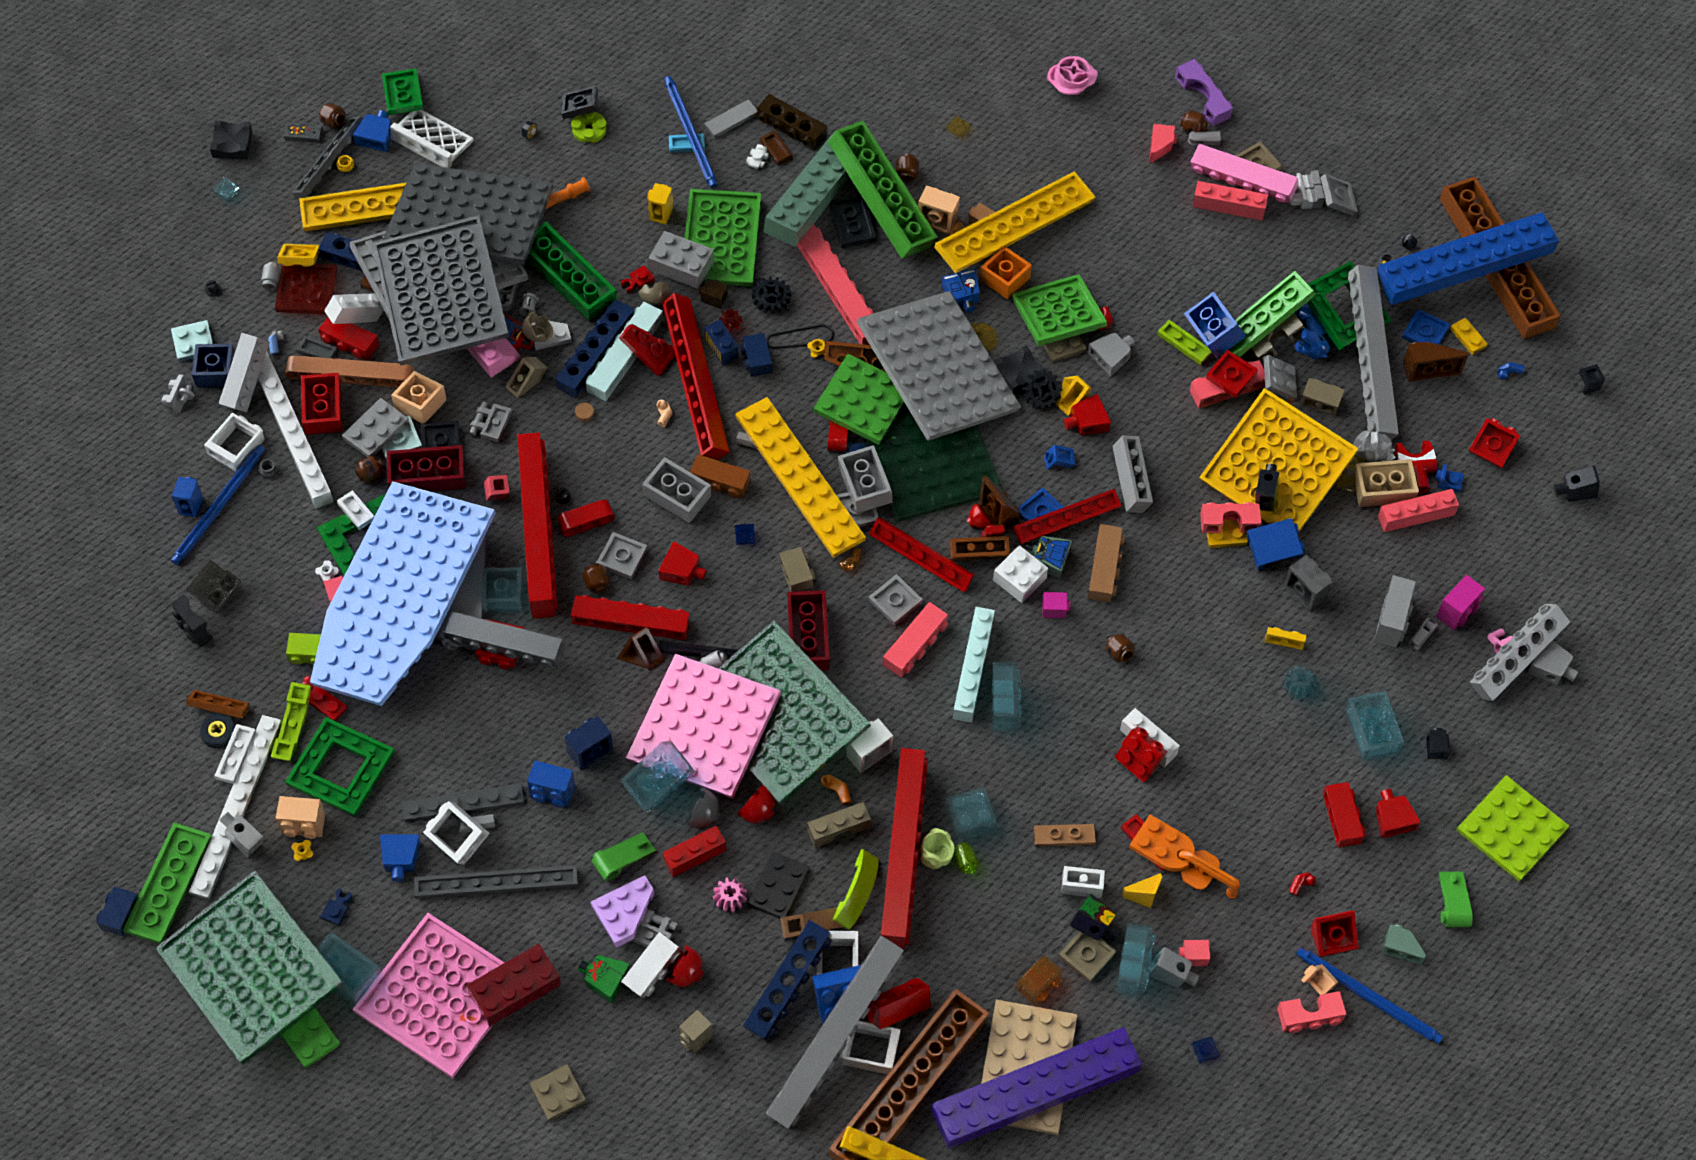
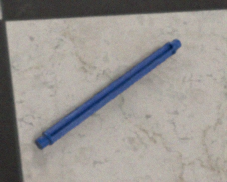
M667 76L664 79L665 86L706 182L711 189H714L718 186L716 176L688 115L676 83L672 80L671 76Z
M258 445L255 450H252L174 553V557L171 559L173 564L179 565L195 546L257 462L262 458V454L265 451L263 446Z
M1302 947L1297 951L1296 955L1302 958V961L1314 966L1323 964L1339 984L1428 1040L1440 1043L1443 1036L1436 1032V1029L1311 951H1306Z

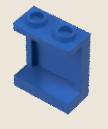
M1292 518L1247 531L1246 536L1257 570L1265 569L1266 565L1291 558H1302L1305 547L1303 541L1298 539L1299 529L1297 523L1293 524Z

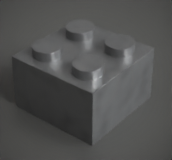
M1305 555L1289 567L1284 585L1311 611L1327 599L1332 580L1327 573L1318 567L1316 561Z

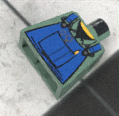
M1041 536L1038 546L1027 542L1025 550L1048 567L1049 575L1060 579L1072 541Z

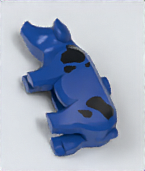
M1305 303L1294 312L1305 327L1302 329L1301 342L1298 341L1295 344V349L1300 354L1307 355L1315 360L1321 357L1326 359L1328 357L1327 353L1331 351V339L1308 304Z

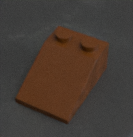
M1414 342L1409 344L1402 364L1407 380L1411 382L1460 375L1469 355L1468 352L1430 342Z
M987 476L982 477L980 505L993 525H1004V529L1007 530L1018 524L1020 510L1011 503L1008 493L1003 491L998 484Z

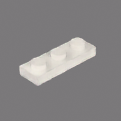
M236 724L215 773V779L234 784L255 734V729Z

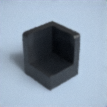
M1597 364L1582 368L1579 371L1585 384L1582 391L1584 395L1601 389L1605 377Z

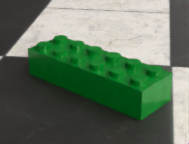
M547 222L538 227L526 261L589 322L603 313L609 304H612L615 299L617 300L616 289Z

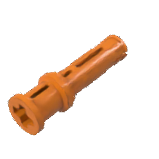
M582 177L580 181L573 184L569 183L565 189L550 195L545 210L569 198L576 199L578 195L590 192L586 179Z

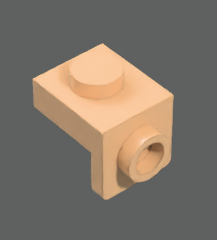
M1323 964L1308 967L1304 972L1305 976L1301 979L1303 983L1309 982L1320 995L1329 993L1338 983Z

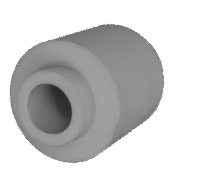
M269 262L264 265L261 283L262 287L266 290H276L279 286L282 268L277 263Z
M716 650L701 658L699 662L722 670L727 667L728 658L724 652Z

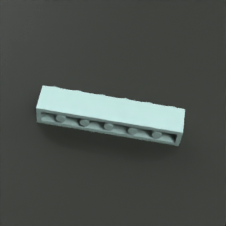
M643 302L640 307L635 309L632 319L626 322L624 330L628 325L634 324L653 335L663 321V311ZM621 334L616 336L612 347L606 350L605 357L596 364L595 371L585 381L587 392L604 401H607L637 358L619 339Z
M981 607L975 608L953 711V719L972 723L995 610Z

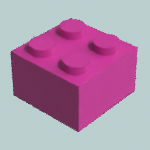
M1466 574L1443 599L1436 617L1454 631L1458 626L1463 627L1468 621L1470 613L1474 615L1479 609V604L1484 599L1482 594L1485 588Z

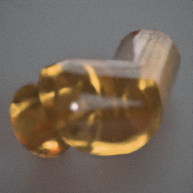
M853 548L851 557L839 563L840 569L850 571L857 568L860 564L862 550Z

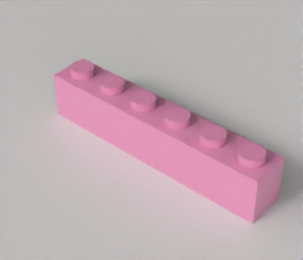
M1202 144L1198 145L1191 160L1192 169L1198 174L1204 173L1215 180L1221 179L1230 185L1242 186L1243 189L1248 191L1253 190L1268 194V196L1282 203H1291L1299 186L1298 177Z

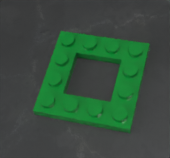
M1352 261L1308 283L1316 295L1307 304L1338 350L1357 341L1354 329L1355 321L1344 325L1325 296L1343 286H1346L1351 291L1348 273L1355 267ZM1382 306L1385 326L1386 324L1391 322L1392 319L1389 317V315Z
M385 494L365 503V506L374 517ZM343 514L316 528L343 576H345L355 555L344 536L358 528L346 514Z
M325 717L285 780V784L356 817L395 753V749ZM333 744L365 758V761L347 789L315 775Z

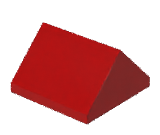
M1354 910L1314 919L1310 929L1319 957L1359 949Z

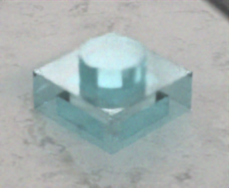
M226 177L213 188L214 193L226 202L240 191L239 187Z

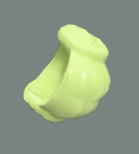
M939 828L930 830L923 838L919 849L922 864L932 869L946 866L953 857L955 847L948 832Z

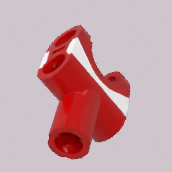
M1429 440L1422 441V452L1419 454H1411L1403 447L1402 443H1396L1394 451L1395 460L1412 459L1418 494L1429 492L1430 485L1427 474L1437 472V460L1431 442Z

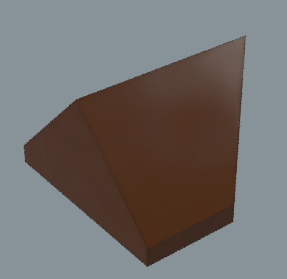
M647 627L631 636L616 658L647 668L648 670L664 661Z

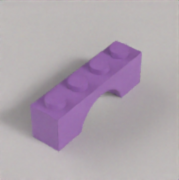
M1193 59L1177 67L1175 78L1184 89L1198 90L1208 99L1203 114L1212 126L1231 118L1233 110L1231 103L1224 98L1222 91L1214 85L1212 78L1207 76L1201 64H1198Z

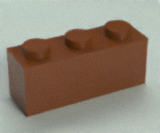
M697 454L690 473L709 483L711 490L725 492L734 498H743L751 480L749 470Z
M1009 536L952 538L949 541L950 560L1007 558L1010 555Z

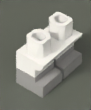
M1318 170L1311 171L1309 175L1297 173L1296 177H1298L1299 186L1296 190L1297 193L1294 194L1291 205H1300L1301 209L1322 208L1325 196Z

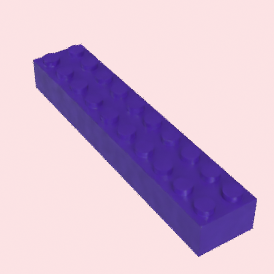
M1122 1027L932 1103L931 1112L949 1149L1140 1072L1142 1063L1125 1027Z

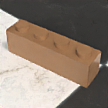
M1103 524L1099 526L1088 599L1111 602V597L1116 596L1117 585H1114V579L1118 580L1120 568H1116L1117 563H1121L1122 552L1119 551V547H1123L1125 535H1121V527Z

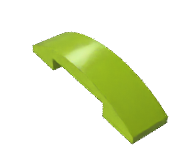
M291 682L286 699L288 704L279 736L275 739L271 758L291 762L307 714L311 691L310 685Z
M861 849L854 867L857 868L846 898L843 902L839 903L833 917V921L848 930L852 928L863 911L872 892L878 871V858L864 849Z

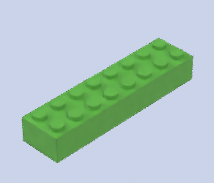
M864 121L835 130L828 144L901 259L929 249L938 238Z

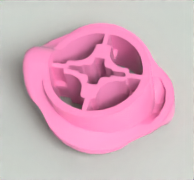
M1069 56L1063 58L1057 65L1049 69L1047 80L1059 92L1066 95H1077L1095 83L1098 71L1085 59Z

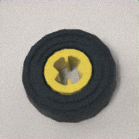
M212 714L202 721L200 736L209 747L223 748L228 745L235 729V724L225 714ZM214 729H221V733L218 734Z

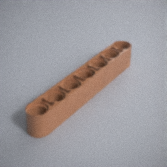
M289 356L285 376L288 379L301 380V375L339 373L341 383L398 388L413 373L414 367L408 364L400 366L399 363Z

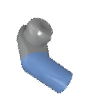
M281 330L273 331L268 338L271 355L280 353L278 341L284 340V334Z

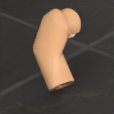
M662 399L657 402V407L661 414L657 424L665 427L673 412L668 402Z

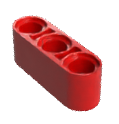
M830 421L827 451L846 452L849 430Z
M606 499L564 512L557 517L565 537L608 524L615 519L610 503Z

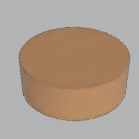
M588 403L577 405L575 408L576 418L581 422L590 421L594 416L593 407Z

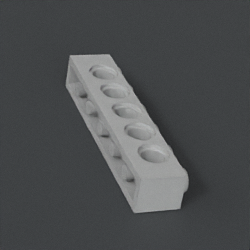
M1544 604L1538 610L1539 612L1534 617L1528 619L1526 625L1517 631L1513 638L1504 644L1494 657L1487 661V665L1474 674L1470 684L1482 699L1493 701L1570 623L1558 605Z

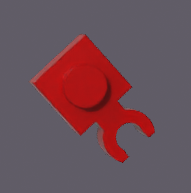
M644 265L630 273V279H623L621 287L629 285L626 288V293L629 294L633 292L634 287L637 286L639 289H642L644 284L649 285L655 281V278Z

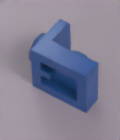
M1053 445L1044 456L1046 468L1051 470L1055 465L1073 468L1075 466L1074 449Z
M1443 464L1442 469L1438 470L1435 481H1439L1437 488L1453 489L1454 492L1460 493L1464 474L1446 470L1447 465Z

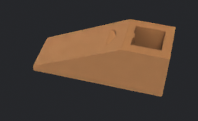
M838 907L780 918L783 938L799 936L809 920L826 930L843 927L833 921Z

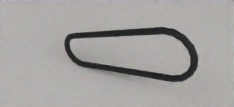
M818 324L798 329L772 333L767 336L766 341L768 347L772 349L807 346L808 343L771 346L768 343V340L772 336L817 327H825L830 330L831 336L827 341L832 340L834 333L832 328H830L828 325Z

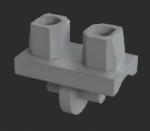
M178 375L176 380H170L168 388L171 391L170 395H163L161 400L166 407L172 408L176 413L181 412L186 400H193L194 393L191 391L192 384L185 380L184 375Z

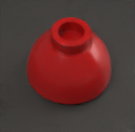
M976 503L971 508L969 518L966 520L972 529L974 527L986 528V526L991 525V520L981 505Z

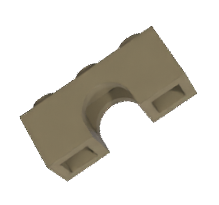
M1293 313L1255 344L1251 350L1260 362L1264 364L1263 358L1270 355L1274 357L1278 354L1274 349V342L1277 338L1286 336L1294 343L1301 338L1302 329L1305 327L1296 314Z
M864 802L807 822V832L814 848H818L833 842V839L840 833L850 831L853 835L869 829L871 818Z

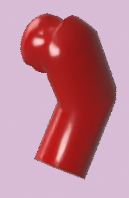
M1308 872L1297 875L1288 892L1297 896L1302 886L1307 884L1313 886L1316 882V877Z

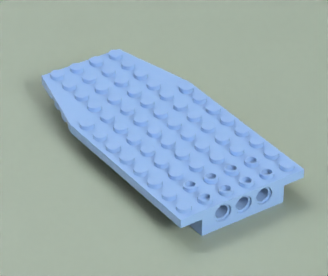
M392 482L327 609L310 680L311 684L382 706L397 688V683L401 678H405L409 673L408 670L414 662L417 663L422 652L432 645L496 514L495 510Z

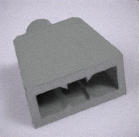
M1112 333L1091 342L1088 354L1111 377L1130 359V347L1134 345V340L1129 335L1121 339L1117 333Z
M1552 640L1535 658L1527 673L1557 685L1562 676L1573 682L1578 671L1569 667L1573 656Z
M227 812L220 818L219 821L226 827L225 835L247 858L262 844L263 836L241 815L235 819ZM240 829L242 832L238 833L235 830Z
M1165 947L1154 957L1147 974L1149 977L1177 988L1184 982L1195 986L1199 975L1190 971L1191 961Z

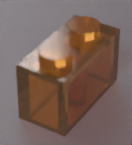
M1043 955L1016 982L1015 989L1032 1005L1037 1001L1041 1003L1047 997V991L1051 987L1055 989L1061 983L1062 970L1046 955Z

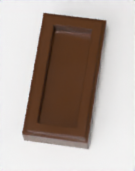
M775 131L760 137L761 144L767 148V152L777 166L793 158L792 153Z

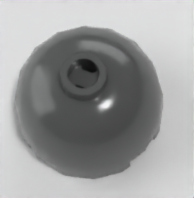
M704 787L700 788L701 795H695L687 810L691 812L689 818H684V823L695 828L707 827L711 822L716 823L721 813L718 811V798Z

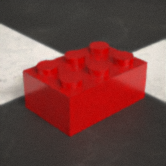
M339 373L301 375L302 425L305 435L343 432L342 384Z

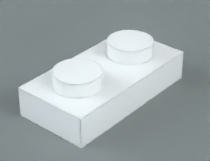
M354 491L337 500L340 508L359 530L373 521L374 515Z

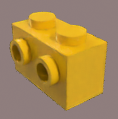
M655 183L647 196L649 220L667 225L673 210L672 187Z

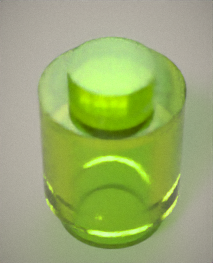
M967 842L956 845L954 857L960 872L970 874L976 871L979 863L972 846Z

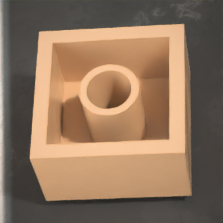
M926 186L918 201V207L932 229L950 235L958 219L960 197Z
M415 371L391 395L395 409L406 416L410 415L412 419L420 423H426L447 400L444 385Z
M280 796L276 821L281 833L287 837L302 835L305 838L314 839L322 837L325 812L320 799Z

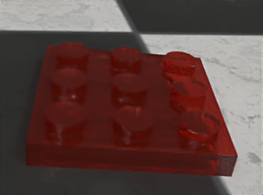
M282 264L275 311L327 315L324 310L334 295L338 271L337 265L314 264L304 267L301 264H294L292 266H284Z

